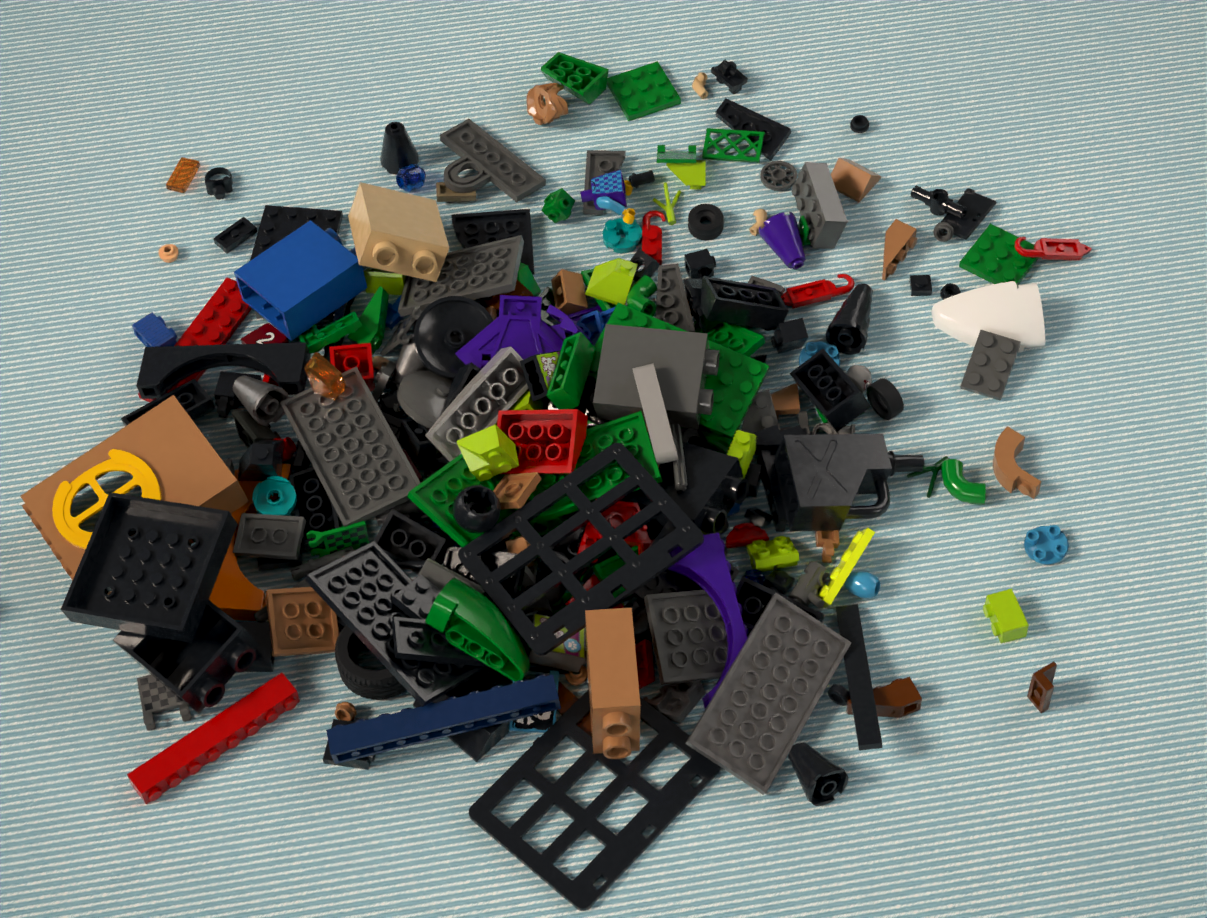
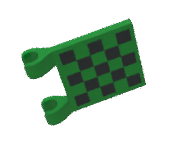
M658 145L656 163H696V145H689L688 151H665V145Z
M365 521L325 532L309 531L306 534L307 539L316 538L313 541H309V546L312 548L317 547L324 541L326 550L317 548L312 549L310 552L311 556L319 555L318 558L350 546L357 550L369 544Z

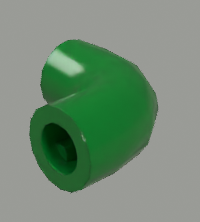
M644 275L630 288L627 304L628 307L653 317L656 312V304L648 298L657 291V286L649 276Z
M956 459L943 461L941 474L944 486L948 492L961 502L985 505L986 484L973 483L966 480L963 476V463Z

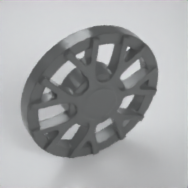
M772 161L762 168L760 179L768 189L784 191L795 184L797 171L790 163ZM789 173L794 174L793 176H786Z

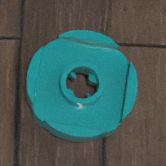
M623 218L608 220L605 223L602 234L603 243L607 248L609 246L614 252L623 254L634 251L639 243L641 244L642 229L637 224L636 219H634L632 224L625 223ZM619 234H626V235H625L624 238H621V236H620Z
M271 476L256 485L252 499L259 514L289 516L296 505L297 495L294 487L286 478ZM277 493L280 499L272 502L269 499L270 495L274 496L273 494Z

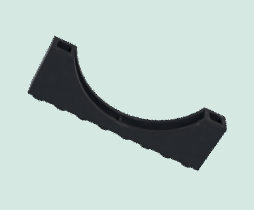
M306 342L145 347L136 386L142 399L159 398L177 383L197 372L221 366H241L266 374L279 387L283 388L288 395H297L305 391L311 355Z

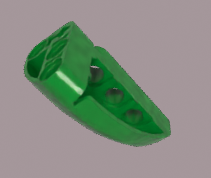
M452 578L436 597L425 623L442 633L447 631L446 639L449 643L515 682L524 680L530 668V661L518 632L498 607L486 596L457 578Z

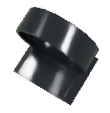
M216 167L206 173L205 185L209 195H214L216 199L220 200L224 199L225 193L233 191V179L228 169ZM216 174L228 175L220 180H210Z

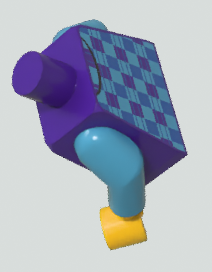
M621 170L592 178L591 189L580 191L583 203L594 201L596 210H612L619 215L623 214V221L625 223H633L636 214L635 210L632 208L625 209L627 207L626 195H631L633 187L630 181L623 179Z

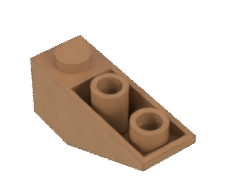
M895 219L885 233L882 280L884 281L889 275L894 274L897 264L900 261H904L910 248L913 249L917 243V229Z

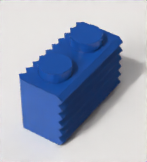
M153 312L132 324L135 336L146 347L174 346L177 343L175 331L172 328L168 329L162 317H156Z

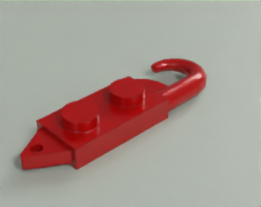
M1023 236L1017 238L1014 245L1016 251L1024 257L1042 258L1045 260H1080L1082 256L1092 250L1091 247L1080 243L1079 239L1041 238L1034 244V250L1021 247V241L1026 240V237Z

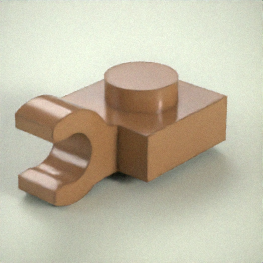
M839 530L815 531L816 547H823L822 562L831 563V556H834V548L838 549L840 544Z

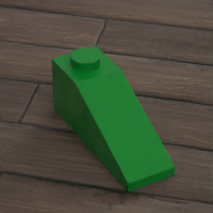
M379 286L359 318L362 327L347 337L353 344L371 343L372 354L381 347L385 333L389 294L381 286Z

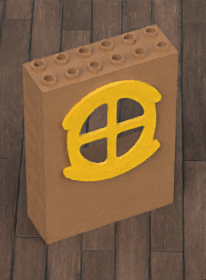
M174 395L20 496L25 502L21 506L30 516L31 521L40 531L42 537L50 546L56 558L61 562L62 567L71 577L72 581L93 533L84 531L79 526L103 509L109 494L103 491L96 480L108 472L122 471L133 476L132 480L112 493L125 495L135 487L140 486L142 489L141 497L226 510L230 513H233L249 502L237 479ZM90 485L99 497V501L78 516L72 517L71 505L74 497L78 492Z

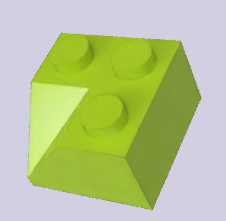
M496 424L457 440V445L470 472L479 481L489 480L493 476L508 472L512 468L519 466L515 444Z

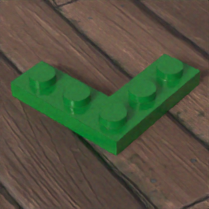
M354 311L318 330L315 324L298 337L301 343H307L310 354L317 353L330 343H336L343 336L356 332L362 327V324Z

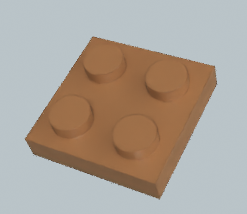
M538 472L507 474L502 478L493 491L498 496L501 510L519 509L525 505L526 500L535 491L536 486L542 479Z

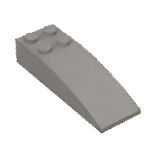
M511 346L501 348L458 394L425 435L449 462L461 454L457 440L495 425L498 419V411L509 410L528 389L520 361L523 359Z

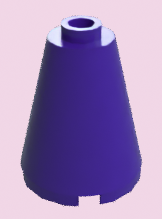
M784 212L774 215L764 222L765 226L763 229L760 227L758 233L788 268L799 269L804 265L806 257L796 217L792 212H789L790 215H785Z

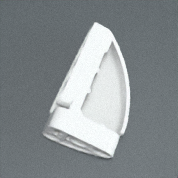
M1015 281L993 284L951 296L935 303L932 307L931 314L934 325L951 337L971 346H975L980 330L1021 341L1018 353L1023 352L1024 348L1045 346L1043 309L1036 283L1016 285Z

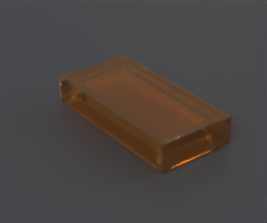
M181 157L166 184L167 189L185 193L200 167L199 161Z

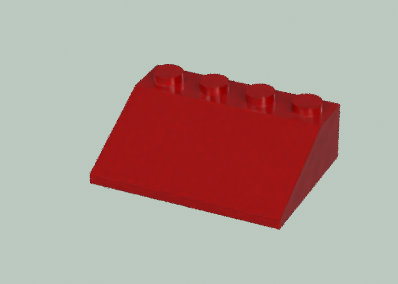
M578 409L498 411L497 426L515 444L519 466L500 474L538 472V474H570L576 467L586 438L588 416Z

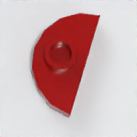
M742 523L734 526L733 530L729 532L726 537V547L729 549L746 546L757 540L769 541V537L764 529L754 526L753 523Z

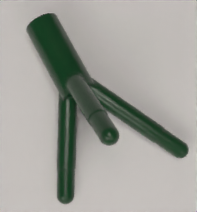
M944 456L933 465L923 466L924 470L922 472L907 474V478L931 471L933 475L927 492V497L930 498L938 471L942 469V462L949 458Z

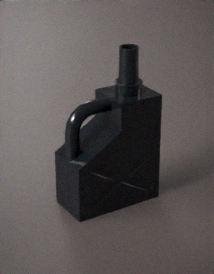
M883 434L783 435L774 458L790 532L840 531L845 519L879 517L887 511L890 505L888 477L893 476L895 472H922L925 465L923 455H894L892 451L888 452ZM856 494H877V502L874 505L851 506Z

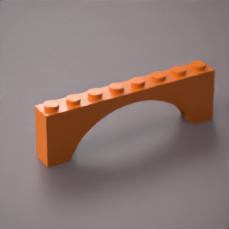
M283 464L282 477L290 482L289 475L293 474L291 464ZM236 469L234 474L237 481L239 469ZM238 481L249 502L231 513L238 525L209 600L234 620L256 621L254 613L267 605L265 593L254 586L243 575L233 549L242 513H257L252 495L256 485L263 481ZM277 493L269 497L272 501L279 498Z

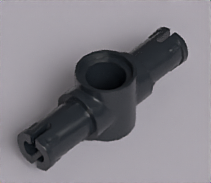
M916 185L911 191V197L924 202L925 205L930 207V212L934 215L950 213L963 219L968 212L967 207L953 202V199L948 198V192L943 189H935L929 192Z

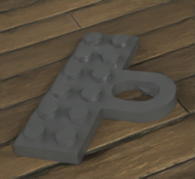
M470 119L440 134V141L461 157L449 164L444 170V183L454 192L470 193L492 182L517 203L546 185V179ZM466 169H475L479 172L475 176H468L466 178L458 176L460 172Z

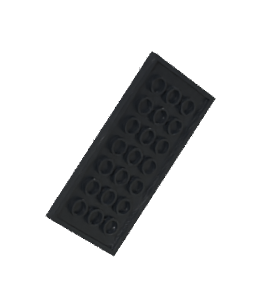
M375 541L307 574L305 581L422 707L489 668L395 658L391 622L393 617H411L391 601L393 596L412 580Z

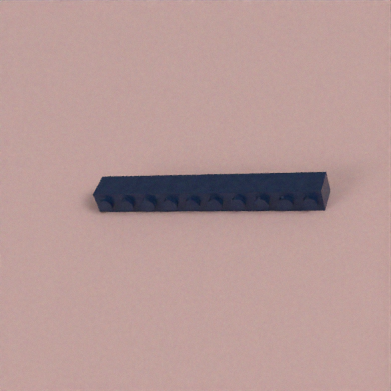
M553 674L539 675L535 679L519 680L511 685L495 686L483 692L474 691L466 696L450 697L438 703L431 702L424 707L405 708L400 712L381 714L377 718L369 720L360 719L352 724L336 725L326 731L332 759L335 764L558 710L561 709Z

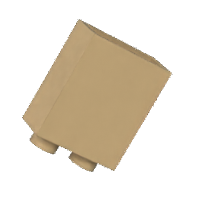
M360 182L348 215L359 265L437 282L449 250V245L436 200Z

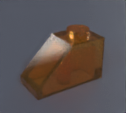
M315 352L304 367L314 393L335 401L339 394L343 393L346 386L343 375L320 353Z

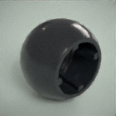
M472 485L466 487L458 493L454 500L453 516L455 521L467 532L484 533L492 529L500 518L501 504L498 496L485 486Z

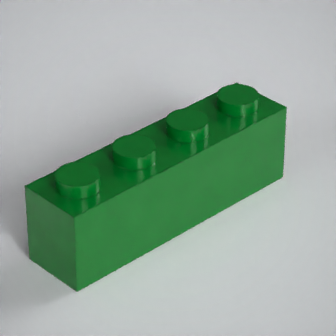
M582 332L564 339L546 395L559 410L575 409L579 406L587 376L589 375L596 348Z

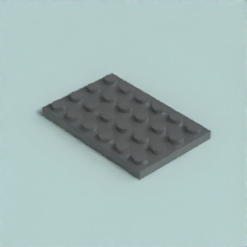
M522 235L448 252L437 282L406 276L398 308L400 316L412 315V311L418 304L421 306L419 309L423 311L432 302L448 296H461L475 300L514 291L524 245Z

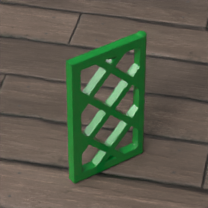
M707 128L702 159L760 163L765 132ZM711 133L721 134L714 141L710 138ZM735 134L742 137L733 142L728 136ZM759 136V140L752 143L748 137ZM726 139L730 145L721 150L717 143ZM745 140L750 146L741 151L736 145ZM712 147L719 152L717 154H707L708 150ZM734 148L738 155L732 156L725 153ZM752 149L756 152V157L745 156Z

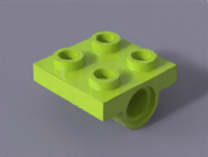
M778 536L774 540H757L752 544L746 545L754 574L774 570V565H776L777 569L797 566L798 561H800L799 552L789 537Z

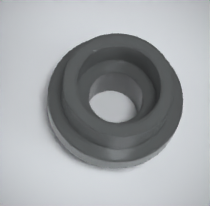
M940 222L934 227L933 233L937 240L945 242L953 237L954 229L949 223ZM946 229L947 233H942L940 230Z

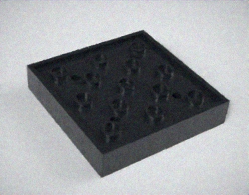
M109 492L60 610L71 622L192 643L238 524L231 513L226 510Z

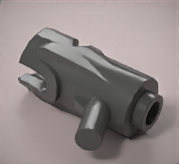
M809 562L804 570L805 574H801L799 581L788 597L806 606H809L812 602L816 607L822 608L824 601L817 594L829 576V573H825L826 568L817 562Z

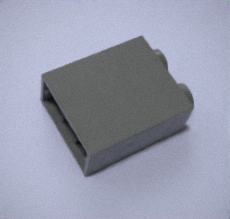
M606 324L593 399L597 419L613 421L642 411L644 416L632 368L654 363L669 424L678 423L682 428L699 429L701 414H712L714 390L705 389L707 375L717 376L719 350L710 349L707 333Z

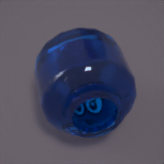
M417 164L402 167L398 170L396 176L397 185L406 192L419 189L424 186L426 173Z

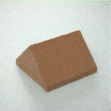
M838 158L831 173L836 190L857 202H860L881 179L880 175L845 158Z

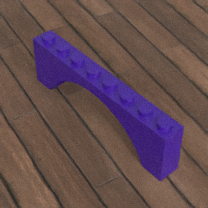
M719 533L703 535L704 542L701 546L668 568V570L678 572L701 586L716 604L725 624L728 642L726 663L716 685L702 698L705 709L748 637V628L743 624L742 606L737 602L736 584L732 582L730 576L731 566L724 554L725 544L720 539ZM677 547L669 554L673 557L681 552L682 549Z

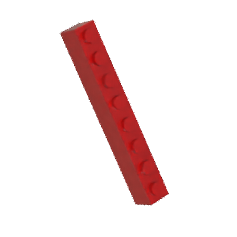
M281 672L128 773L127 776L132 787L145 804L157 800L164 792L178 786L182 780L196 774L203 766L217 760L221 754L235 748L242 740L256 734L260 728L274 722L284 712L295 708L300 702L297 690Z

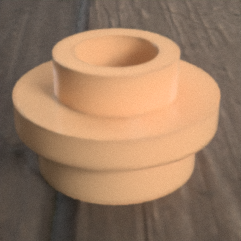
M166 244L159 249L158 254L164 262L171 263L177 259L179 251L175 245Z

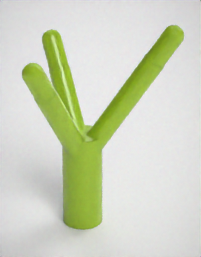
M664 182L667 206L656 198H653V202L666 211L669 225L676 224V218L673 209L681 191H677L672 203H670L668 185Z

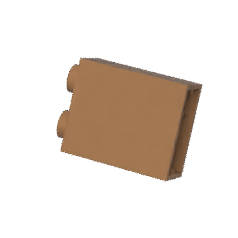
M632 608L585 610L586 663L593 754L603 753L609 759H622L629 756L631 751H640V695Z

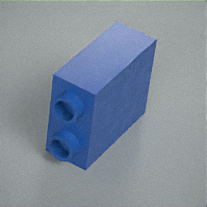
M311 220L234 271L242 300L291 341L367 288L363 271L367 266L359 265L355 248L348 250L343 246L340 237L333 229L328 228L324 231Z

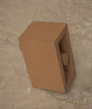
M561 269L551 280L555 307L566 315L586 310L588 302L586 300L582 274Z

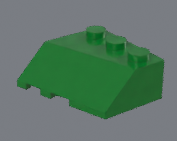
M557 52L541 67V72L549 81L563 85L564 90L589 105L606 90L609 71L607 68Z

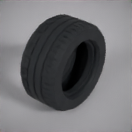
M345 625L335 643V658L340 677L347 688L356 695L373 700L388 699L405 692L406 689L388 669L378 671L367 670L358 665L356 657L365 644Z

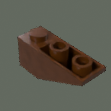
M910 676L904 679L898 678L884 687L878 686L873 688L877 716L901 718L921 708L922 697ZM851 700L847 701L846 712L848 715H853Z

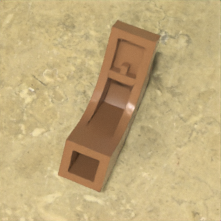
M1007 426L998 437L993 456L994 474L999 483L1008 492L1012 493L1017 488L1022 494L1034 499L1039 494L1041 481L1022 470L1015 461V457L1023 450L1025 437Z

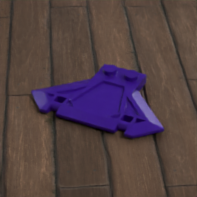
M500 295L499 317L457 351L455 355L465 365L472 362L482 369L490 361L482 360V357H491L492 359L501 348L511 346L524 360L535 354L560 351L563 341L541 319L542 297Z

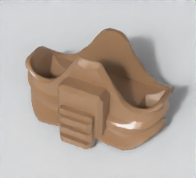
M558 83L535 85L528 91L526 100L527 113L533 117L536 124L551 123L554 119L568 114L567 102L557 95L559 91L564 89L563 85Z

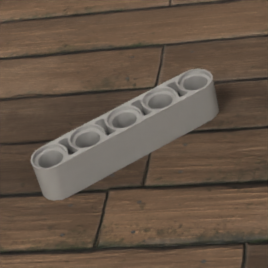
M654 363L632 368L657 465L679 460Z

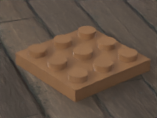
M312 587L266 590L273 657L335 653V643L339 636L336 613Z

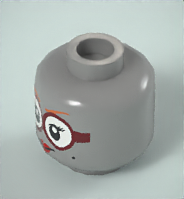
M853 365L845 372L862 394L872 383L871 372L865 366Z

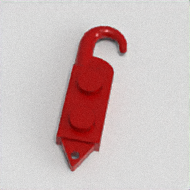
M652 210L647 212L642 219V251L662 265V229L658 226L650 225L651 217L658 216L665 222L666 218L662 212Z
M838 274V278H844L848 281L846 286L836 288L835 284L831 281L823 279L786 288V292L781 298L785 305L792 306V309L830 300L831 297L847 294L852 291L855 283L851 276Z

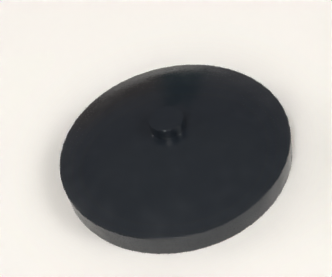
M461 296L440 298L428 305L416 322L414 329L416 353L421 362L430 371L441 377L454 379L458 370L465 366L455 353L493 322V319L482 305L472 299ZM482 357V360L491 359V357Z

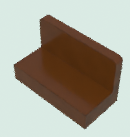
M1054 661L1032 674L1027 697L1040 713L1049 709L1054 690L1052 683L1057 664Z

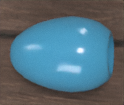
M852 572L844 582V587L857 597L870 599L877 596L880 589V580L869 572Z

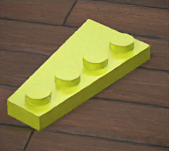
M866 528L863 531L859 530L855 534L848 549L843 553L838 567H835L832 571L828 585H824L818 596L824 601L823 608L832 604L875 534L870 528Z

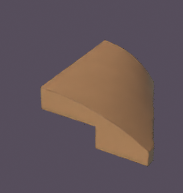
M792 384L771 394L777 419L779 415L798 414L800 412L797 384Z

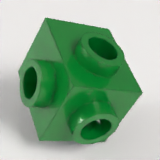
M561 188L550 193L545 198V204L541 211L550 220L557 223L570 217L571 209L576 200Z

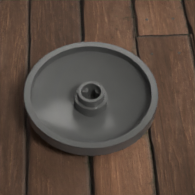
M432 371L410 373L402 379L398 388L397 398L399 404L409 417L430 429L444 411L450 386L454 379L441 377Z

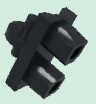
M725 59L718 66L712 67L711 73L716 76V80L720 84H725L729 87V91L732 94H736L742 89V85L747 83L748 78L736 69L737 65L733 61L728 62Z

